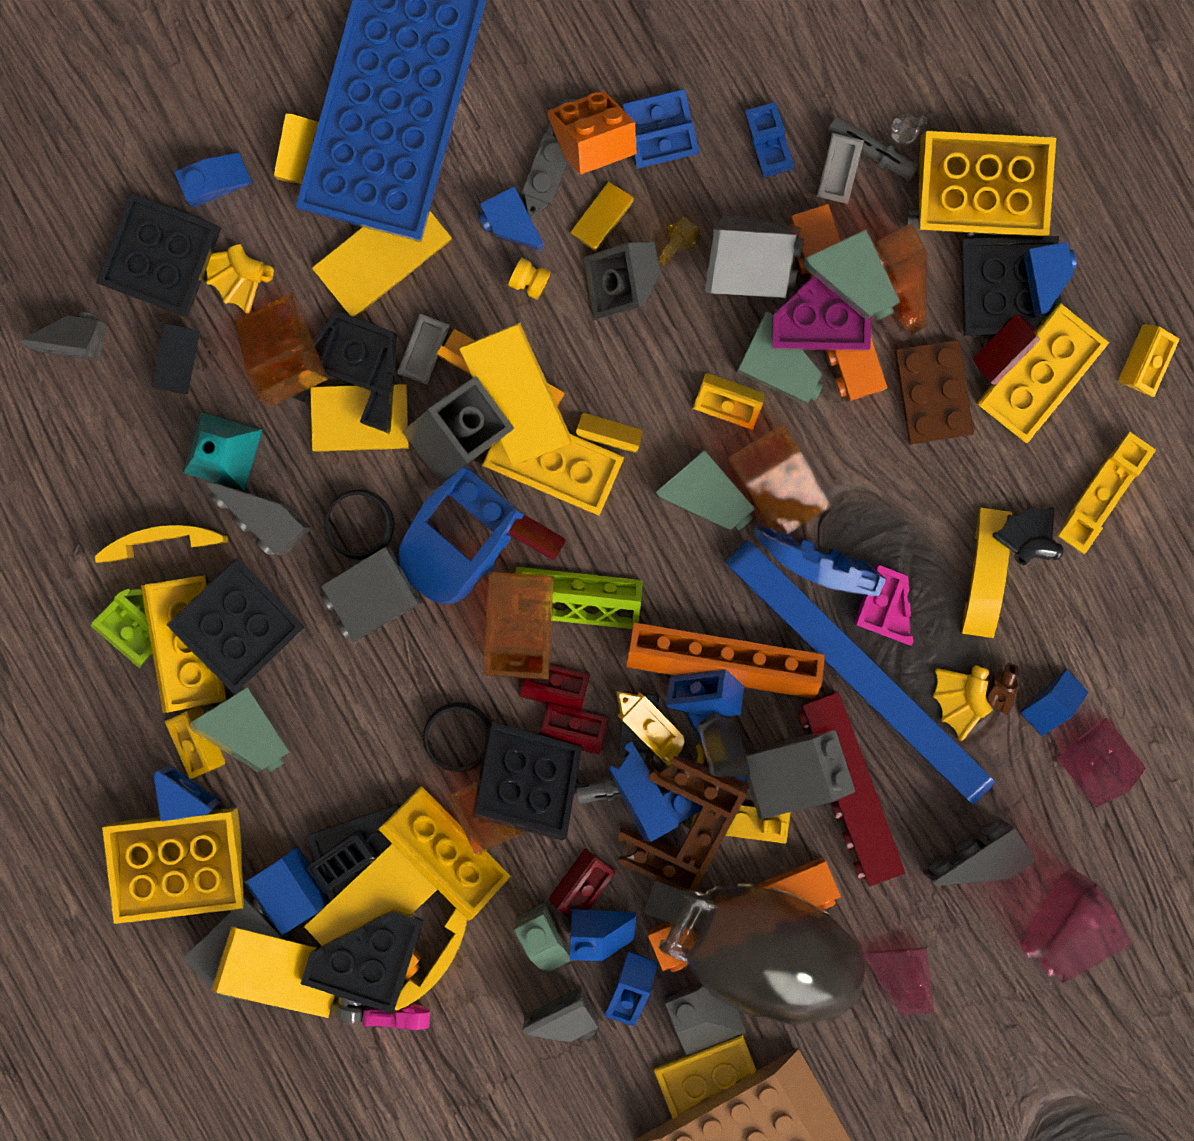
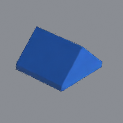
M171 764L158 770L154 775L161 822L206 815L216 809L222 802Z
M298 846L245 882L280 936L318 913L330 902L327 893L324 894L307 871L306 867L310 864Z

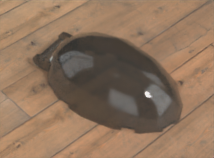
M738 884L737 887H724L721 889L718 886L707 890L705 895L687 890L684 896L686 901L666 939L661 940L658 946L665 954L682 960L684 966L712 996L744 1014L790 1025L835 1020L860 1001L862 997L866 965L854 938L839 926L838 922L826 911L793 893L779 889L753 887V884ZM697 906L701 907L684 941L678 945Z

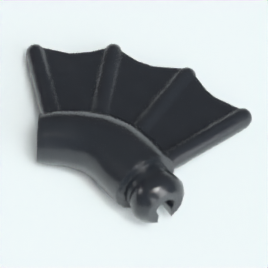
M1028 506L1021 515H1008L1003 528L992 534L993 538L1015 553L1014 558L1021 565H1026L1033 558L1058 560L1064 552L1063 546L1053 540L1055 513L1053 507L1046 510H1038Z

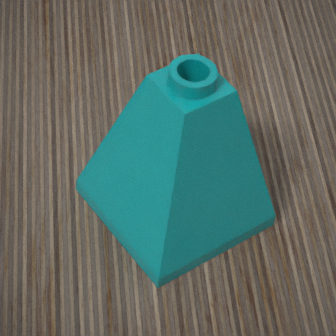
M200 412L183 473L245 491L263 430Z

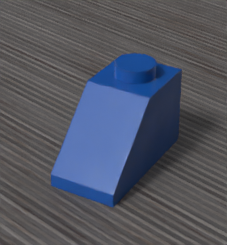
M240 153L203 159L174 172L186 201L193 208L252 184Z
M515 187L480 204L483 213L479 214L478 217L486 232L492 230L496 238L536 251L544 249V244Z
M1068 242L1033 248L1023 253L1035 317L1041 316L1050 310L1074 274L1073 269L1076 268V256L1073 249L1069 250Z
M726 669L670 676L666 706L671 709L710 718L740 715L744 685Z
M572 909L570 960L603 961L632 942L635 937L636 912Z
M627 952L604 1017L635 1026L650 995L658 965L657 961L648 959L644 955Z

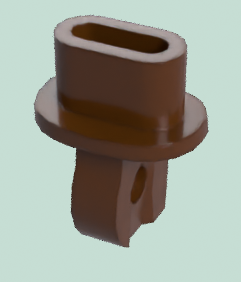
M1007 663L1003 673L996 674L995 684L989 690L988 700L990 705L1006 715L1011 711L1017 695L1018 682L1016 678L1019 668L1013 663Z

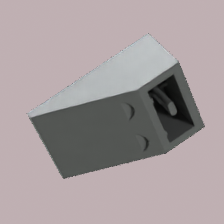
M209 482L206 485L212 491L209 495L210 498L222 509H230L235 514L232 518L233 521L243 531L253 532L258 537L255 543L268 555H286L312 529L288 505L222 484Z
M994 820L981 829L982 834L975 839L967 838L954 847L956 851L946 858L944 855H941L932 860L927 865L929 869L923 873L935 886L1010 879L1037 860L1016 828L1003 820L1001 822Z

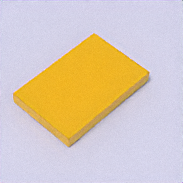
M407 384L394 385L391 431L389 434L360 423L371 391L358 386L310 387L313 452L409 449V440L402 432L409 426Z
M743 1035L654 1068L672 1118L678 1117L679 1114L757 1071Z

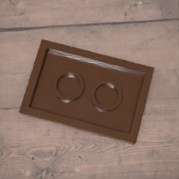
M960 340L896 349L895 357L909 445L974 435Z

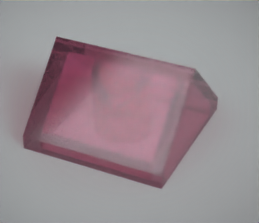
M1107 718L1103 719L1056 756L1095 807L1129 792L1146 769Z

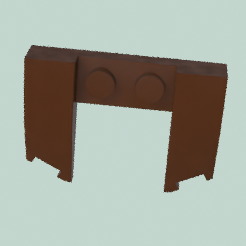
M673 756L670 760L672 765L660 773L656 769L652 770L647 779L702 805L701 810L680 849L657 839L651 842L643 840L641 834L621 828L618 834V841H626L627 855L620 856L619 863L692 898L747 796L749 783L709 766Z

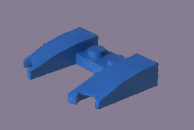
M685 712L711 765L710 767L747 783L740 757L747 754L725 717L710 718ZM632 741L627 742L622 747L628 755L621 766L617 769L610 765L608 768L643 840L651 842L678 827V823L698 813L702 808V805L671 790L661 793L657 784L647 779L650 772Z

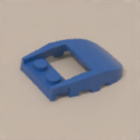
M463 466L426 499L400 545L399 562L401 569L408 581L428 599L441 604L459 602L476 588L475 584L485 574L489 575L496 566L495 560L502 548H506L512 537L508 534L516 518L522 519L524 513L470 467ZM448 495L453 497L493 532L472 560L427 522L442 500Z
M755 526L753 532L755 537L780 563L794 573L831 589L879 597L886 578L869 562L847 556L834 549H830L829 554L815 550V543L802 538L799 544L787 533L764 526Z

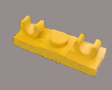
M742 804L725 836L786 844L791 812L759 819L755 806ZM696 813V814L693 815L692 825H693V823H694V821H695V819H696L698 813Z

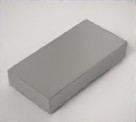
M832 133L817 197L845 204L849 203L864 140Z
M419 314L397 374L428 385L438 360L436 353L441 345L443 346L450 325Z

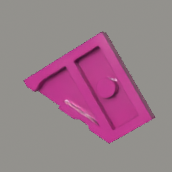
M875 564L874 568L886 578L879 597L864 594L853 624L912 646L913 636L910 635L909 623L911 607L907 599L909 592L908 576Z

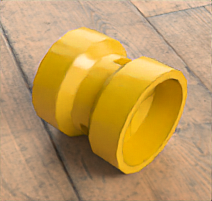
M522 257L510 278L508 286L515 290H527L529 297L538 300L551 271L543 267L535 269L531 261Z

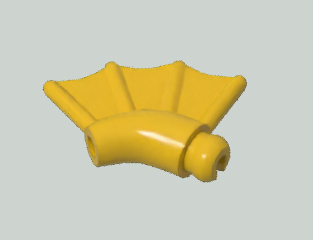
M238 244L228 248L227 251L212 253L206 268V283L213 285L219 290L225 304H236L246 314H249L258 283L261 281L270 282L273 278L274 270L272 266L264 265L262 261L249 258L242 245Z
M979 665L973 666L972 673L968 675L940 668L935 669L938 685L935 693H933V697L941 705L943 713L941 721L948 723L955 729L959 741H963L980 718L985 717L993 710L986 699L989 682L986 679L989 675V670Z

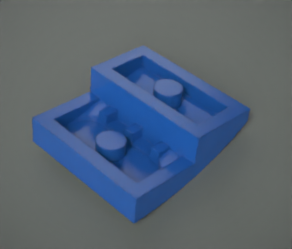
M684 88L622 103L623 110L635 121L637 154L634 155L637 168L700 154Z

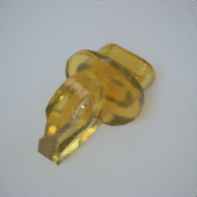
M680 216L675 224H669L666 227L667 235L671 241L658 258V262L664 267L679 247L682 249H693L696 244L695 238L701 232L695 224L683 216Z

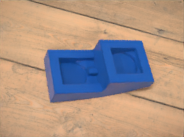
M776 102L746 110V121L762 177L765 178L793 170L794 163L785 139V129Z

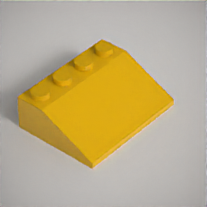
M937 131L924 132L920 138L919 230L1049 236L1056 138Z
M238 807L213 810L206 815L162 822L160 817L111 822L102 827L114 924L244 908L242 843Z

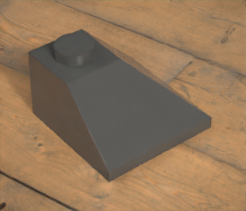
M655 242L626 243L583 257L594 320L644 307L660 275Z
M78 311L77 317L67 315L23 338L21 346L41 353L101 362L106 323L97 320V314Z
M723 973L664 995L665 1005L687 1056L746 1033Z
M582 987L526 1014L523 1023L525 1035L571 1042L575 1039L578 1042L587 1040L595 1034L594 1030L599 1028L598 1019Z

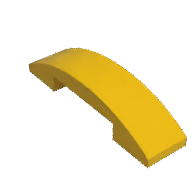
M1128 432L1086 487L1057 536L1083 555L1086 554L1103 529L1101 526L1133 479L1140 475L1156 449L1132 432Z
M979 508L975 535L977 543L968 602L965 603L962 634L994 638L1002 605L1010 550L993 538L992 534L1003 528L1007 521V516L1012 515V512Z
M181 525L159 526L143 529L116 540L101 550L95 556L96 563H105L134 558L132 545L190 536L191 547L215 545L229 541L227 535L206 528Z
M455 908L445 924V927L454 933L423 981L414 975L407 980L401 989L395 1008L396 1011L413 1003L429 991L443 976L460 947L468 921L457 908Z

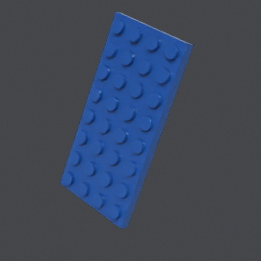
M352 0L296 203L298 210L422 242L487 0Z

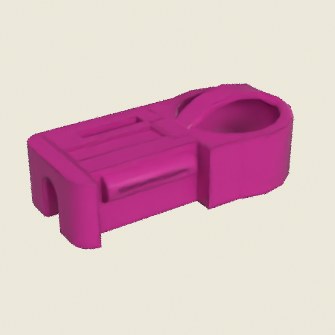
M409 1004L404 1008L395 1010L391 1014L366 1006L363 1010V1026L396 1027V1029L410 1030L427 1029L430 1026V1010L422 1005Z

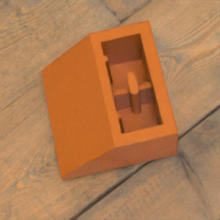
M604 90L547 110L549 120L565 159L580 175L637 154L635 121Z

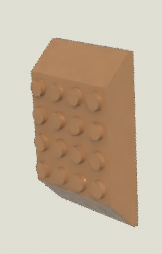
M797 1047L760 1068L754 1074L746 1076L731 1087L716 1093L679 1114L678 1117L670 1119L633 1141L851 1140Z

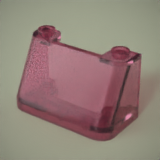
M1073 868L1060 875L1021 935L1024 940L1019 942L1029 960L1034 957L1037 962H1040L1049 978L1055 976L1062 984L1132 944L1099 886Z

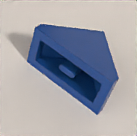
M1065 669L1019 713L1043 736L1073 717L1089 692Z

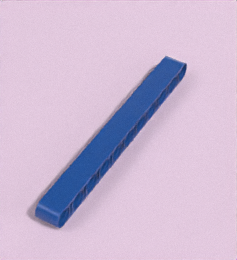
M746 539L725 561V564L816 653L824 654V661L969 803L974 805L996 783L749 540Z

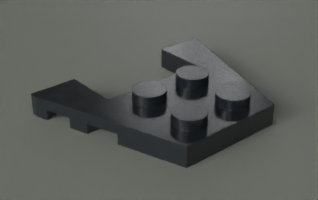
M336 311L311 342L312 346L302 359L298 358L291 367L293 370L286 379L278 383L275 391L304 402L316 372L369 390L371 394L360 423L389 434L392 421L397 334Z

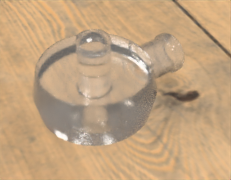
M911 114L897 116L891 125L892 138L900 144L914 142L919 135L920 127L927 125V118L924 115L916 118Z

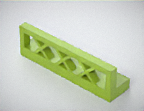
M516 567L511 616L633 629V624L639 623L643 580ZM519 598L532 599L537 604L533 607L519 606ZM560 602L565 603L569 608L564 611L555 610L551 605ZM596 606L601 611L591 614L587 613L583 608ZM619 609L633 610V618L619 617L615 612Z

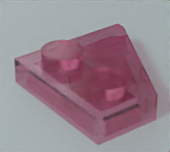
M927 947L865 952V960L879 977L880 983L886 992L890 994L902 1016L934 1013Z

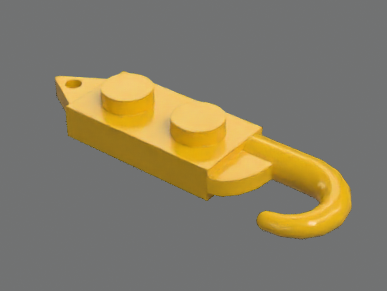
M617 691L620 713L617 716L668 767L672 765L671 758L678 756L684 746V736L643 694L639 692L637 695ZM698 744L696 745L698 757L695 762L704 765L706 756L701 745Z

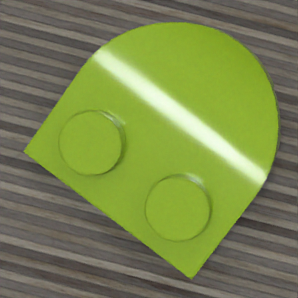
M126 589L115 596L114 601L92 622L91 627L140 668L153 655L141 589Z

